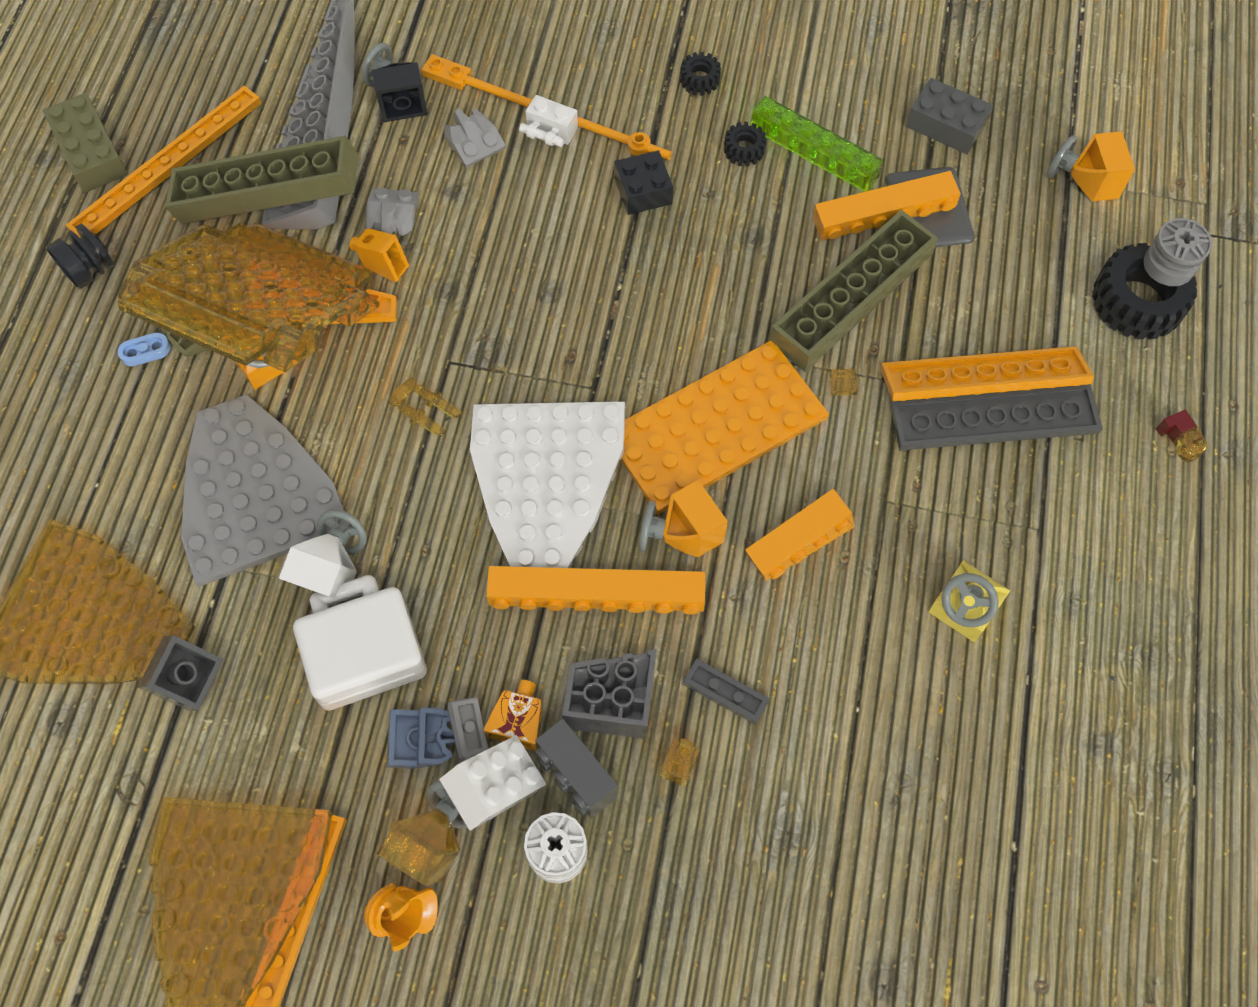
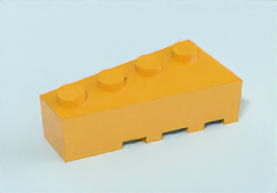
M832 489L752 544L745 551L766 581L771 578L772 580L777 579L786 571L785 569L800 563L808 555L855 528L853 514L836 491Z

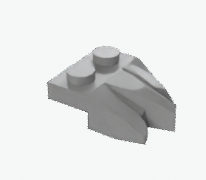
M457 108L453 115L457 125H445L444 137L452 151L457 153L465 169L504 150L506 147L495 125L476 108L472 111L471 117H468Z
M373 188L366 206V229L370 228L392 234L394 231L398 232L401 236L411 232L416 221L415 212L420 201L419 192Z

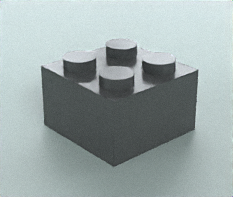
M174 635L163 636L137 688L188 711H199L223 659Z

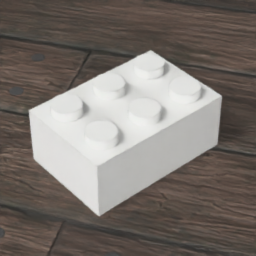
M517 735L459 763L439 779L470 831L526 800L546 785Z

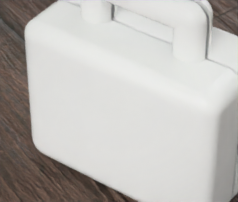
M365 575L342 583L335 598L318 592L313 593L310 597L313 614L298 618L293 624V631L310 692L324 710H334L422 679L427 673V667L416 632L400 590L395 587H389L379 591L377 581L371 575ZM363 595V597H360V598H357V599H354V600H351V601H348V602H345V603H342V604H339V605H336V606H333V607H330V608H329L330 605H333V604H336V603H339V602H342V601H345V600H348V599H351V598H354V597Z

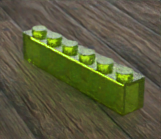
M766 95L754 108L751 125L755 123L756 129L760 126L762 132L765 131L766 138L864 192L869 191L878 180L884 161L880 157Z

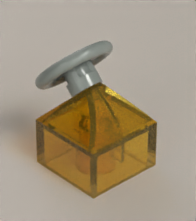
M441 781L432 783L427 790V801L432 811L395 822L377 852L378 856L425 886L443 881L460 851L452 827L459 829L468 828L464 820L456 819L459 812ZM435 794L441 798L439 803L436 800Z

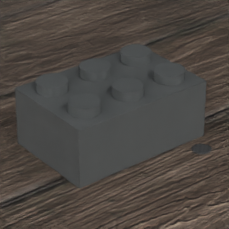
M930 78L910 110L906 127L968 155L987 124L993 105Z
M563 718L535 740L537 746L535 753L538 756V762L546 772L550 769L553 771V775L556 778L554 780L564 794L569 791L573 799L572 804L582 816L587 814L590 819H593L618 798V785Z

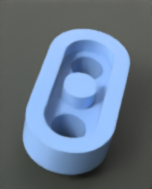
M152 333L123 342L118 348V356L125 365L137 366L165 357L170 352L171 346L165 335Z

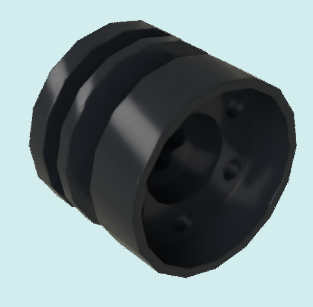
M80 223L75 227L81 236L80 238L72 230L67 232L72 242L70 245L61 238H58L45 247L55 263L78 289H82L93 281L89 271L90 268H93L101 275L105 273L99 263L100 261L108 269L115 266L102 241L96 234Z

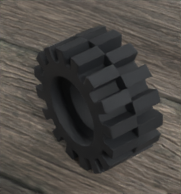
M694 52L693 57L689 54L686 56V59H683L680 69V83H682L683 88L686 87L688 93L693 90V95H697V92H700V96H703L705 91L707 94H710L712 90L715 91L717 86H719L721 64L717 62L716 57L711 59L712 54L708 53L707 56H704V52H700V55ZM697 71H702L707 73L708 75L697 76L693 73Z
M745 121L744 125L738 122L736 127L734 125L730 126V130L726 131L724 142L726 158H731V163L733 164L738 161V166H742V163H745L747 167L750 166V162L753 165L757 164V160L761 161L765 153L767 141L765 131L762 132L760 126L756 129L755 123L749 126L748 122ZM748 141L752 143L753 146L742 147L739 146L737 142Z

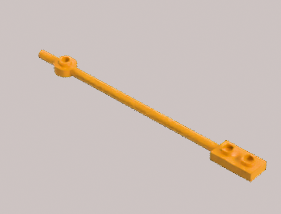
M431 54L421 69L422 76L461 91L465 85H469L528 107L533 100L471 77V68ZM578 117V127L628 145V151L634 156L657 150L660 151L662 158L670 160L672 156V151L651 144L649 136L643 132H635L629 136Z

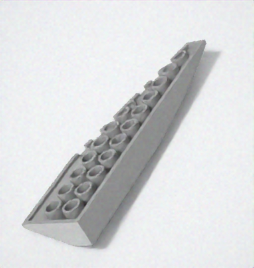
M331 0L324 18L327 24L319 31V45L312 50L310 56L313 58L311 65L309 64L305 68L295 95L298 100L291 106L288 113L291 116L288 126H283L281 132L284 136L282 143H277L275 149L345 135L348 138L354 83V0ZM339 196L264 209L261 227L264 229H319L334 224Z

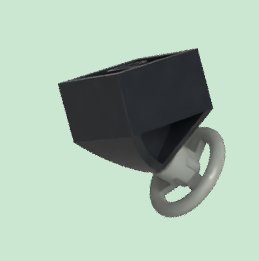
M386 43L375 45L364 60L362 78L367 86L375 87L383 123L428 115L418 62L393 63L391 47ZM383 50L386 53V59L382 57Z

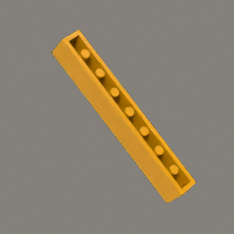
M489 566L487 600L489 606H493L496 609H508L509 606H515L524 610L547 607V609L552 611H560L563 608H574L576 611L581 612L589 611L590 609H601L604 612H616L617 609H627L632 613L655 610L661 614L671 613L672 611L697 614L699 611L704 612L705 572Z

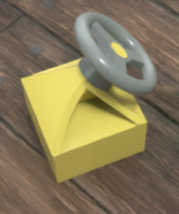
M963 560L935 600L929 613L975 643L990 620L995 616L1010 590Z

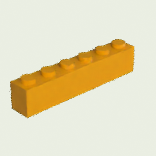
M947 171L817 203L814 207L813 220L821 241L833 240L843 235L858 234L863 230L871 228H881L900 210H903L910 217H926L934 212L949 211L957 206L961 193L952 172Z

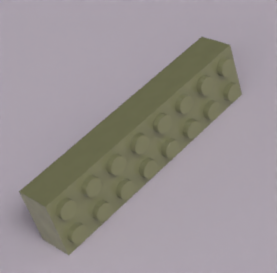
M345 135L172 168L165 207L181 224L352 194L355 190L358 153Z
M900 210L771 326L769 341L777 345L787 358L806 372L933 254L938 237L903 210Z

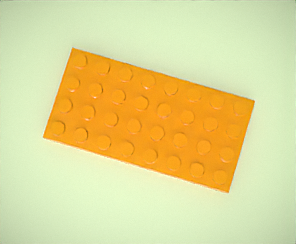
M769 341L625 419L624 454L620 461L648 502L650 500L656 501V514L659 515L669 508L671 495L696 480H699L704 488L712 485L827 420L829 413L779 347L772 341Z

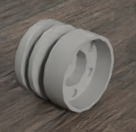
M1175 218L1167 221L1160 228L1154 241L1145 253L1143 260L1145 270L1151 278L1167 286H1180L1188 283L1211 252L1213 244L1211 235L1204 226L1187 218Z

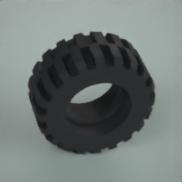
M1138 243L1136 247L1134 244H1131L1114 252L1098 275L1092 292L1095 309L1097 312H1101L1100 318L1104 323L1107 321L1110 324L1109 327L1114 331L1116 329L1121 331V335L1126 337L1132 335L1135 336V339L1144 340L1145 337L1157 339L1159 336L1170 334L1172 330H1175L1180 325L1197 297L1195 276L1188 283L1180 286H1167L1158 283L1150 277L1145 270L1143 262L1145 253L1149 248L1147 243ZM1136 281L1149 285L1159 294L1162 301L1152 302L1138 297L1130 290L1126 282Z

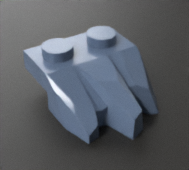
M420 708L419 711L390 709L387 768L419 769L439 765L452 758V752L446 748V745L456 744L453 730L446 726L451 722L449 711L440 708Z

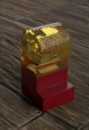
M1186 409L1163 419L1156 427L1161 437L1166 434L1169 436L1177 448L1178 456L1186 462L1195 461L1207 448L1206 439Z

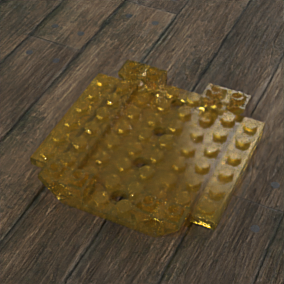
M238 223L224 232L202 224L134 261L118 293V307L121 311L245 366L266 353L264 363L285 373L319 349L318 332L333 321L351 327L378 308L379 301L365 290L360 289L374 279V271L258 223H254L249 227Z

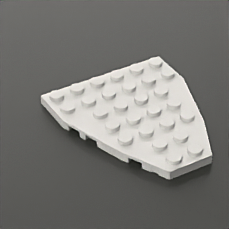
M625 402L473 405L470 453L490 524L510 567H572L573 559L579 555L585 538L596 525L607 497L606 492L610 482L615 477L618 462L624 454Z

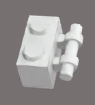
M535 95L526 110L527 124L521 123L519 131L525 133L531 139L538 138L545 141L547 145L562 147L563 144L568 145L578 129L577 110Z

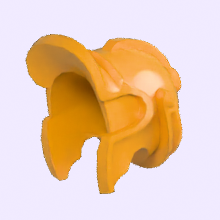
M390 883L371 897L364 911V921L374 936L390 937L392 950L394 952L399 951L410 943V938L416 933L426 934L432 930L437 919V895L431 887L417 891L416 889L404 886L396 887L395 883Z

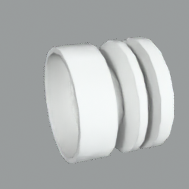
M552 812L545 814L535 820L525 834L524 849L526 857L537 877L549 883L560 884L572 880L581 873L587 862L588 847L584 830L576 819L565 813ZM561 840L562 849L559 851L555 848L551 851L550 842L557 843Z

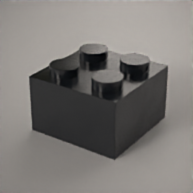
M659 150L614 161V179L627 215L672 204L673 185Z

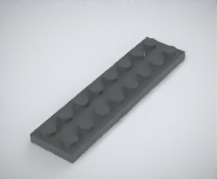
M1091 384L892 401L890 405L899 451L1098 434L1103 429Z

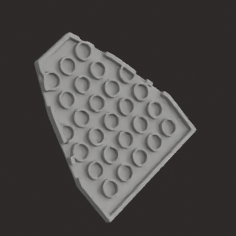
M243 395L197 412L186 460L181 539L195 584L198 587L288 554L292 546L320 536L317 523L319 517L328 510L344 511L333 481L287 428L248 395ZM332 518L339 525L350 527L347 521L341 518ZM325 525L326 531L328 533L331 528Z

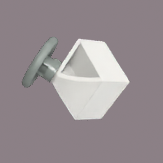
M328 510L319 517L317 523L320 536L290 548L279 579L333 598L336 597L342 583L354 580L357 570L349 555L357 554L363 550L366 545L367 536L360 521L350 513L342 510ZM332 518H341L349 522L352 527L339 525ZM325 525L331 528L328 533L326 531ZM358 535V543L353 547H346L349 537Z

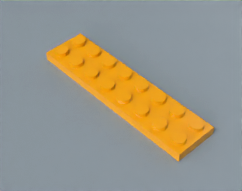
M1077 346L881 363V373L892 401L1092 384L1094 378L1092 371Z

